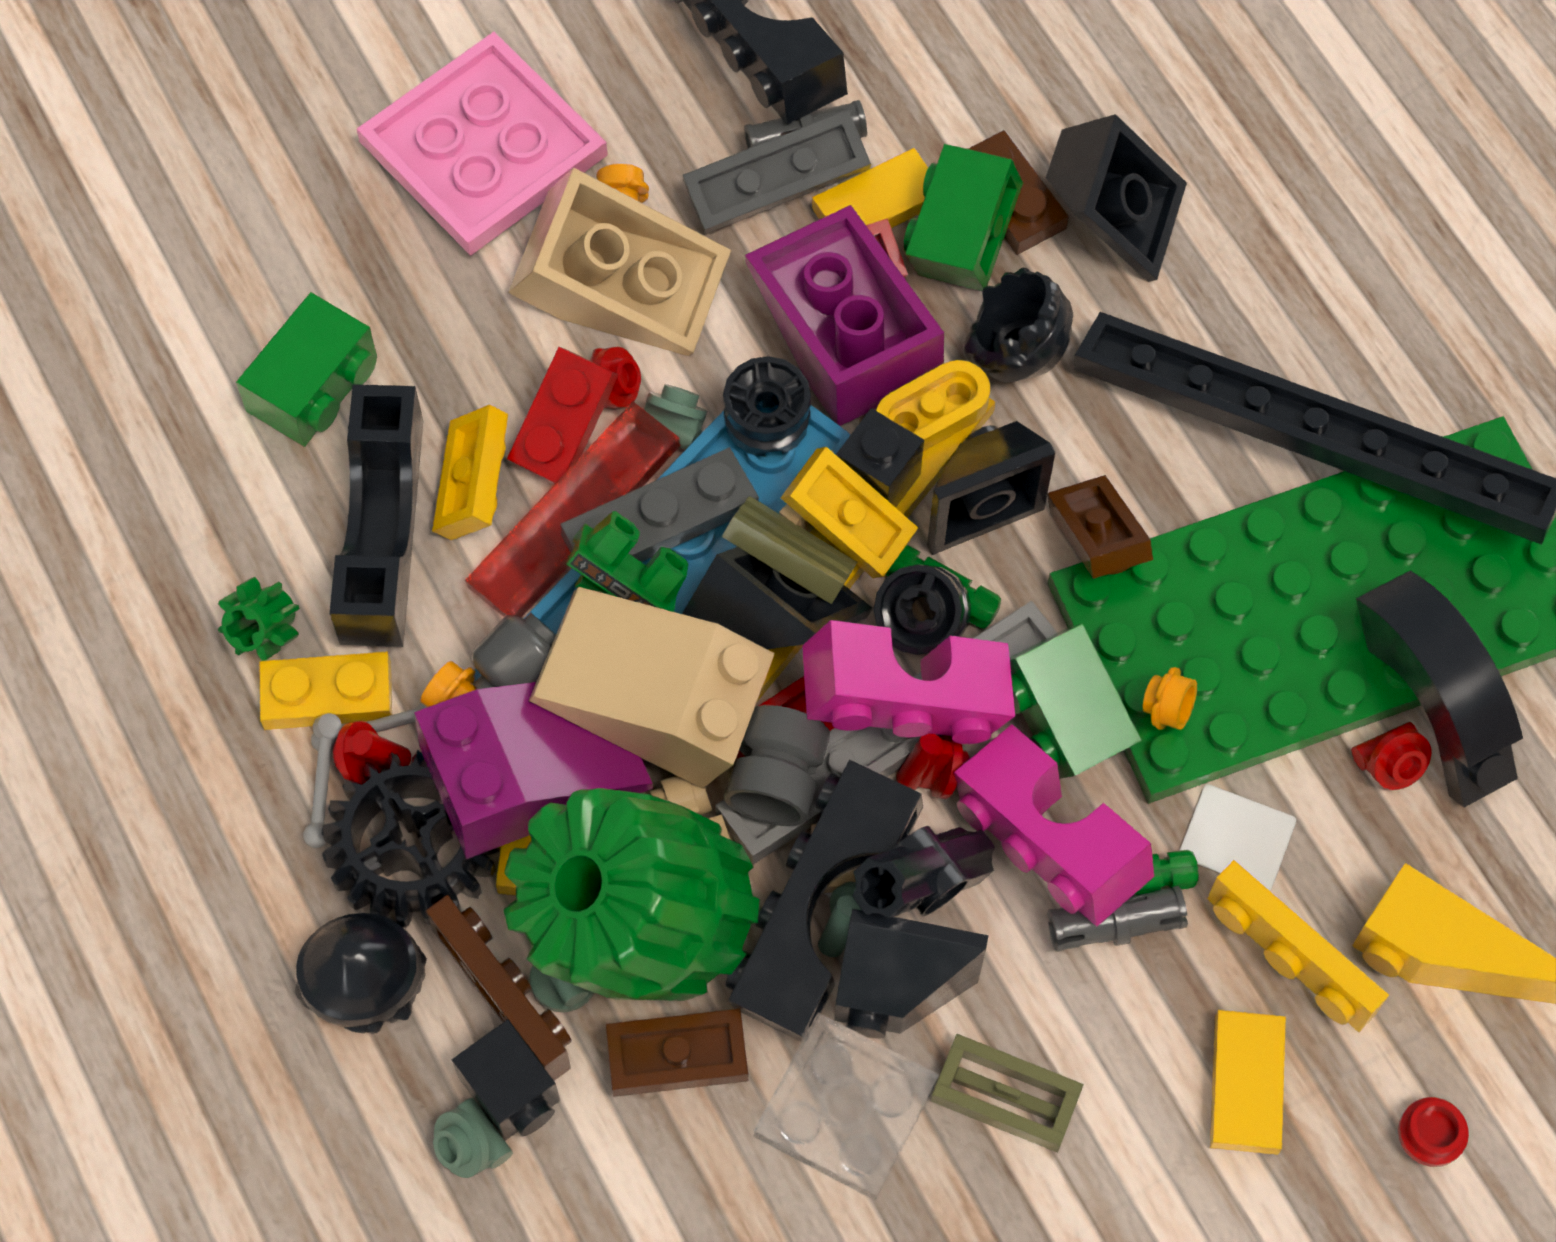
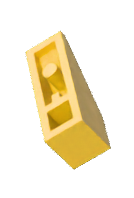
M1406 863L1391 883L1352 945L1363 953L1362 957L1370 967L1388 977L1399 976L1409 983L1556 1004V958Z

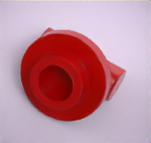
M618 346L594 349L590 361L619 374L604 408L618 409L630 406L637 398L641 385L640 368L633 356L626 349Z
M354 721L345 724L339 731L333 747L334 763L343 778L356 781L361 785L367 781L363 771L366 762L374 765L380 773L381 769L389 768L387 760L391 752L399 756L402 766H409L412 755L407 747L379 736L376 730L365 721Z
M1407 722L1351 749L1356 765L1362 771L1367 770L1382 787L1389 790L1404 789L1418 781L1427 770L1432 756L1429 741L1417 730L1412 722Z
M928 733L920 737L897 772L896 779L898 783L913 790L919 787L930 789L934 798L946 800L951 797L955 788L957 789L958 782L955 779L954 772L966 763L970 756L968 751L963 750L962 744L952 740V736L943 735L940 738L936 734Z

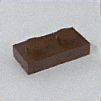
M1005 130L968 148L1012 159L1023 181L1004 237L1016 255L1067 229L1068 214Z
M1106 475L1048 492L1047 497L1051 516L1093 579L1107 574H1118L1129 567L1153 560L1151 539Z
M741 1008L606 1024L613 1097L749 1081Z

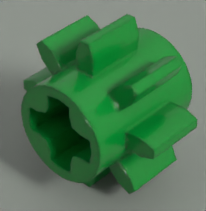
M251 577L236 586V591L219 600L218 605L225 613L218 631L223 633L227 642L235 648V654L238 656L244 652L256 649L259 658L265 661L281 651V646L288 644L299 635L298 631L291 626L295 620V612L300 609L299 605L294 604L290 596L282 590V583L279 581L272 586L261 589L257 578Z

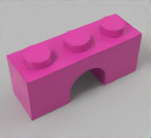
M830 620L802 645L808 720L832 722L834 728L844 731L878 727L893 729V733L899 737H920L931 733L952 736V740L960 744H976L990 739L992 733L1015 717L1008 643L949 636L920 660L922 680L910 676L898 664L892 648L891 628Z
M1013 724L954 772L955 779L958 782L957 789L960 799L957 802V808L966 822L976 831L982 830L984 832L987 829L1000 840L1002 848L1010 861L1021 871L1028 873L1030 870H1033L1046 881L1052 897L1067 912L1075 914L1079 911L1097 927L1154 877L1151 843L1104 802L1087 817L1074 823H1055L1042 816L1048 808L1062 797L1058 765L1055 760Z

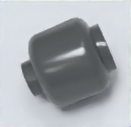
M532 613L525 619L517 615H507L472 652L471 660L473 665L481 674L473 683L477 689L537 682L556 634Z

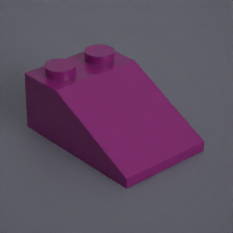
M851 205L745 255V262L801 372L808 380L809 387L832 420L839 426L868 413L871 408L876 409L880 401L889 393L944 364V331Z
M536 682L476 689L414 712L420 750L466 859L529 836L528 821L542 807L550 802L566 805L571 794L577 790L604 788L643 793L653 789V783L641 757L530 702L529 699Z

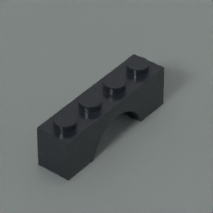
M674 0L677 4L685 3L690 9L694 22L701 34L706 38L712 36L718 42L729 67L736 73L742 71L750 80L754 94L761 105L765 108L772 106L787 125L848 94L844 52L813 17L798 20L770 19L749 10L745 6L749 0Z
M353 384L347 435L350 470L348 524L342 552L340 555H335L329 612L340 645L404 646L424 423L416 386Z
M850 759L841 776L832 772L823 785L816 802V808L823 811L812 835L802 831L796 839L786 862V867L793 870L782 894L773 890L767 897L759 913L758 923H756V927L762 929L763 932L752 954L742 950L746 956L735 971L728 975L725 987L733 990L729 1002L734 1009L741 1008V1013L804 1044L807 1043L836 985L832 974L818 959L812 946L811 922L818 900L826 888L838 877L858 868L868 857L891 850L900 841L909 836L923 809L921 793Z

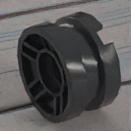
M770 356L752 358L735 368L727 378L723 391L726 432L734 444L749 454L766 457L767 452L781 451L783 455L797 447L807 435V427L811 417L809 383L801 370L785 359ZM759 404L762 408H774L776 405L779 407L772 413H763L756 408V405Z
M913 565L898 569L884 580L876 593L873 611L877 626L891 628L893 647L901 652L922 655L929 654L949 636L961 637L969 625L971 604L967 589L956 575L942 567ZM927 597L926 601L930 606V610L935 611L936 614L933 618L922 622L915 618L912 607L918 598Z

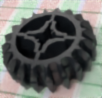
M416 751L410 766H402L399 756L391 752L387 760L389 769L379 773L374 765L366 762L363 771L367 781L363 785L356 781L345 779L342 787L349 801L330 800L328 810L336 822L325 824L322 827L321 834L324 841L332 845L324 850L322 856L327 868L336 869L331 876L336 890H350L347 899L352 908L359 910L370 904V913L385 917L394 909L397 923L406 929L412 921L413 912L421 911L425 923L430 925L426 910L447 895L460 912L461 906L457 898L459 893L462 892L468 897L479 899L482 891L480 884L474 876L493 877L496 869L494 861L488 855L498 853L501 850V846L466 859L460 846L454 858L442 868L437 854L446 842L453 839L452 831H454V828L444 805L439 803L443 802L422 752ZM427 798L436 801L425 806H412L407 804L404 799ZM382 810L386 817V823L382 831L369 839L370 847L360 852L361 840L368 824ZM398 821L403 823L408 833L416 832L418 839L421 836V844L426 857L420 854L415 845L407 846L406 840L402 841L403 835ZM399 871H411L416 873L421 879L416 881H395L379 875L384 873L388 877Z

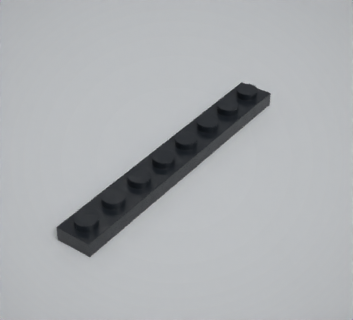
M1099 312L1074 355L1075 371L1538 544H1543L1556 516V478L1106 313Z

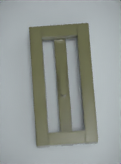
M751 496L746 499L745 503L742 504L738 512L733 516L722 535L724 539L830 604L833 603L858 563Z
M956 1034L933 1091L931 1102L1058 1153L1084 1084ZM962 1058H965L1062 1097L1064 1099L1061 1107L959 1067ZM952 1082L1054 1123L1053 1128L950 1088Z

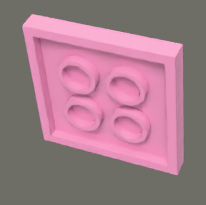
M495 32L489 34L357 128L359 142L470 256L545 201L548 191L573 167L586 172L608 155L607 142Z

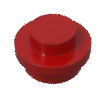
M1427 1097L1413 1102L1404 1111L1398 1125V1136L1403 1149L1413 1160L1425 1166L1441 1167L1454 1162L1463 1153L1468 1143L1469 1130L1466 1119L1455 1105L1441 1098Z

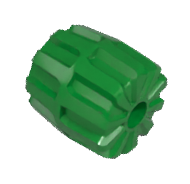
M604 788L577 790L571 794L566 805L550 802L542 807L528 821V832L531 842L527 848H514L509 853L504 874L516 885V899L504 908V915L508 930L526 935L532 945L526 960L543 974L610 999L685 1001L704 995L708 992V982L719 974L731 975L746 956L742 948L751 924L758 923L760 899L752 894L748 873L754 867L743 846L722 836L720 824L688 808L653 795Z

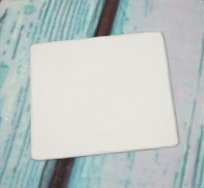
M1206 784L1202 790L1180 851H1193L1198 865L1219 873L1235 860L1270 891L1295 827L1296 818L1221 788Z

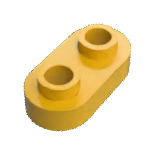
M962 360L949 361L886 395L878 404L876 411L897 424L908 423L913 425L916 430L912 433L924 439L923 451L977 422L985 414L990 395L989 379L980 367L971 362ZM962 395L968 401L964 404H954L948 400V397Z

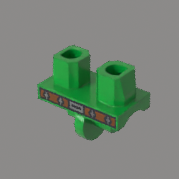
M612 511L594 528L584 523L573 537L572 542L575 543V546L567 560V565L581 574L575 584L576 588L582 587L674 612L677 594L687 577L689 563L686 559L670 548L662 546L646 565L630 555V550L638 542L640 531L634 523L617 511Z

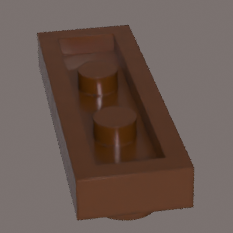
M448 895L428 908L426 914L433 933L500 1021L503 1023L508 1019L554 1081L570 1070L569 1057L565 1049L572 1042L568 1032L550 1009L539 1015L525 996L532 990L531 985L514 961L508 957L499 963L486 946L493 937L478 914L471 907L460 912Z

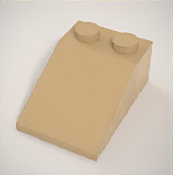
M573 167L548 191L508 293L561 320L690 356L694 353L731 250Z
M578 587L572 595L529 701L703 789L734 765L775 653L717 623Z

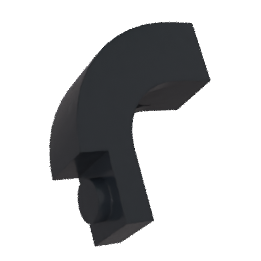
M1411 570L1356 598L1368 651L1394 669L1404 679L1420 701L1429 718L1437 740L1449 797L1465 808L1517 780L1518 776L1511 745L1523 739L1516 710L1491 656L1475 631L1456 607L1434 586Z

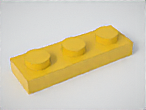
M1235 860L1217 876L1207 898L1214 905L1213 911L1217 918L1231 931L1237 934L1245 932L1264 949L1266 960L1278 973L1288 979L1296 977L1316 994L1315 1001L1329 1018L1342 1025L1349 1023L1360 1033L1378 1013L1389 997V994Z

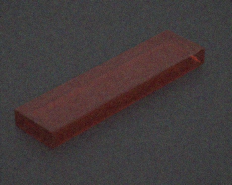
M632 401L465 579L468 588L503 617L517 615L522 618L569 567L567 560L571 552L561 536L560 524L643 487L681 446L679 437Z

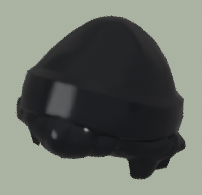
M1021 268L1015 273H1004L1001 277V283L995 286L984 287L982 290L983 302L980 306L977 320L972 323L970 332L964 341V357L980 367L990 377L1003 383L1033 378L1053 369L1066 352L1072 335L1073 310L1071 302L1063 294L1060 286L1047 275H1043L1038 271L1035 273L1031 272L1028 268Z
M374 913L344 915L321 926L302 946L296 964L297 983L295 995L307 1009L331 1024L341 1026L355 1033L375 1034L381 1030L384 1022L394 1023L398 1019H409L412 1014V1004L415 1001L416 995L421 992L422 982L426 976L425 965L427 958L409 932L390 918Z

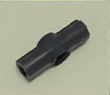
M924 826L904 838L891 850L868 857L855 869L853 873L856 885L852 897L866 915L878 913L891 918L916 908L922 917L927 916L941 908L961 891L980 884L994 871L992 854L995 846L982 830L973 832L958 827L936 835L930 826Z

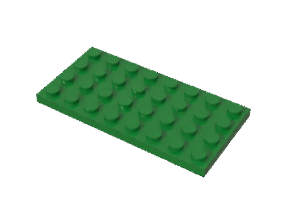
M1504 416L1444 436L1447 439L1532 469ZM1346 471L1152 537L1150 539L1153 560L1129 567L1121 573L1107 574L1093 579L1084 564L1080 562L1051 572L1047 583L1067 628L1083 624L1142 740L1125 749L1124 752L1148 804L1421 706L1420 701L1404 679L1394 669L1368 651L1356 598L1410 570L1434 586L1456 607L1485 646L1501 677L1556 657V516L1541 545ZM1177 667L1181 671V676L1194 679L1197 682L1195 704L1190 718L1183 729L1178 730L1165 726L1164 729L1159 730L1152 725L1151 714L1143 711L1145 692L1154 675L1163 677L1170 668Z

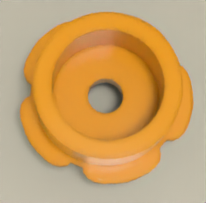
M612 164L599 169L596 174L597 180L641 203L645 202L649 197V186L644 182V172L637 166Z
M453 661L447 662L428 683L420 702L424 706L430 707L476 690L477 688L473 685L475 670L472 667L464 670Z
M1177 667L1170 668L1163 677L1158 675L1152 677L1145 692L1143 711L1151 714L1153 726L1159 730L1164 729L1165 726L1178 730L1184 728L1195 704L1197 694L1196 680L1181 676V671Z

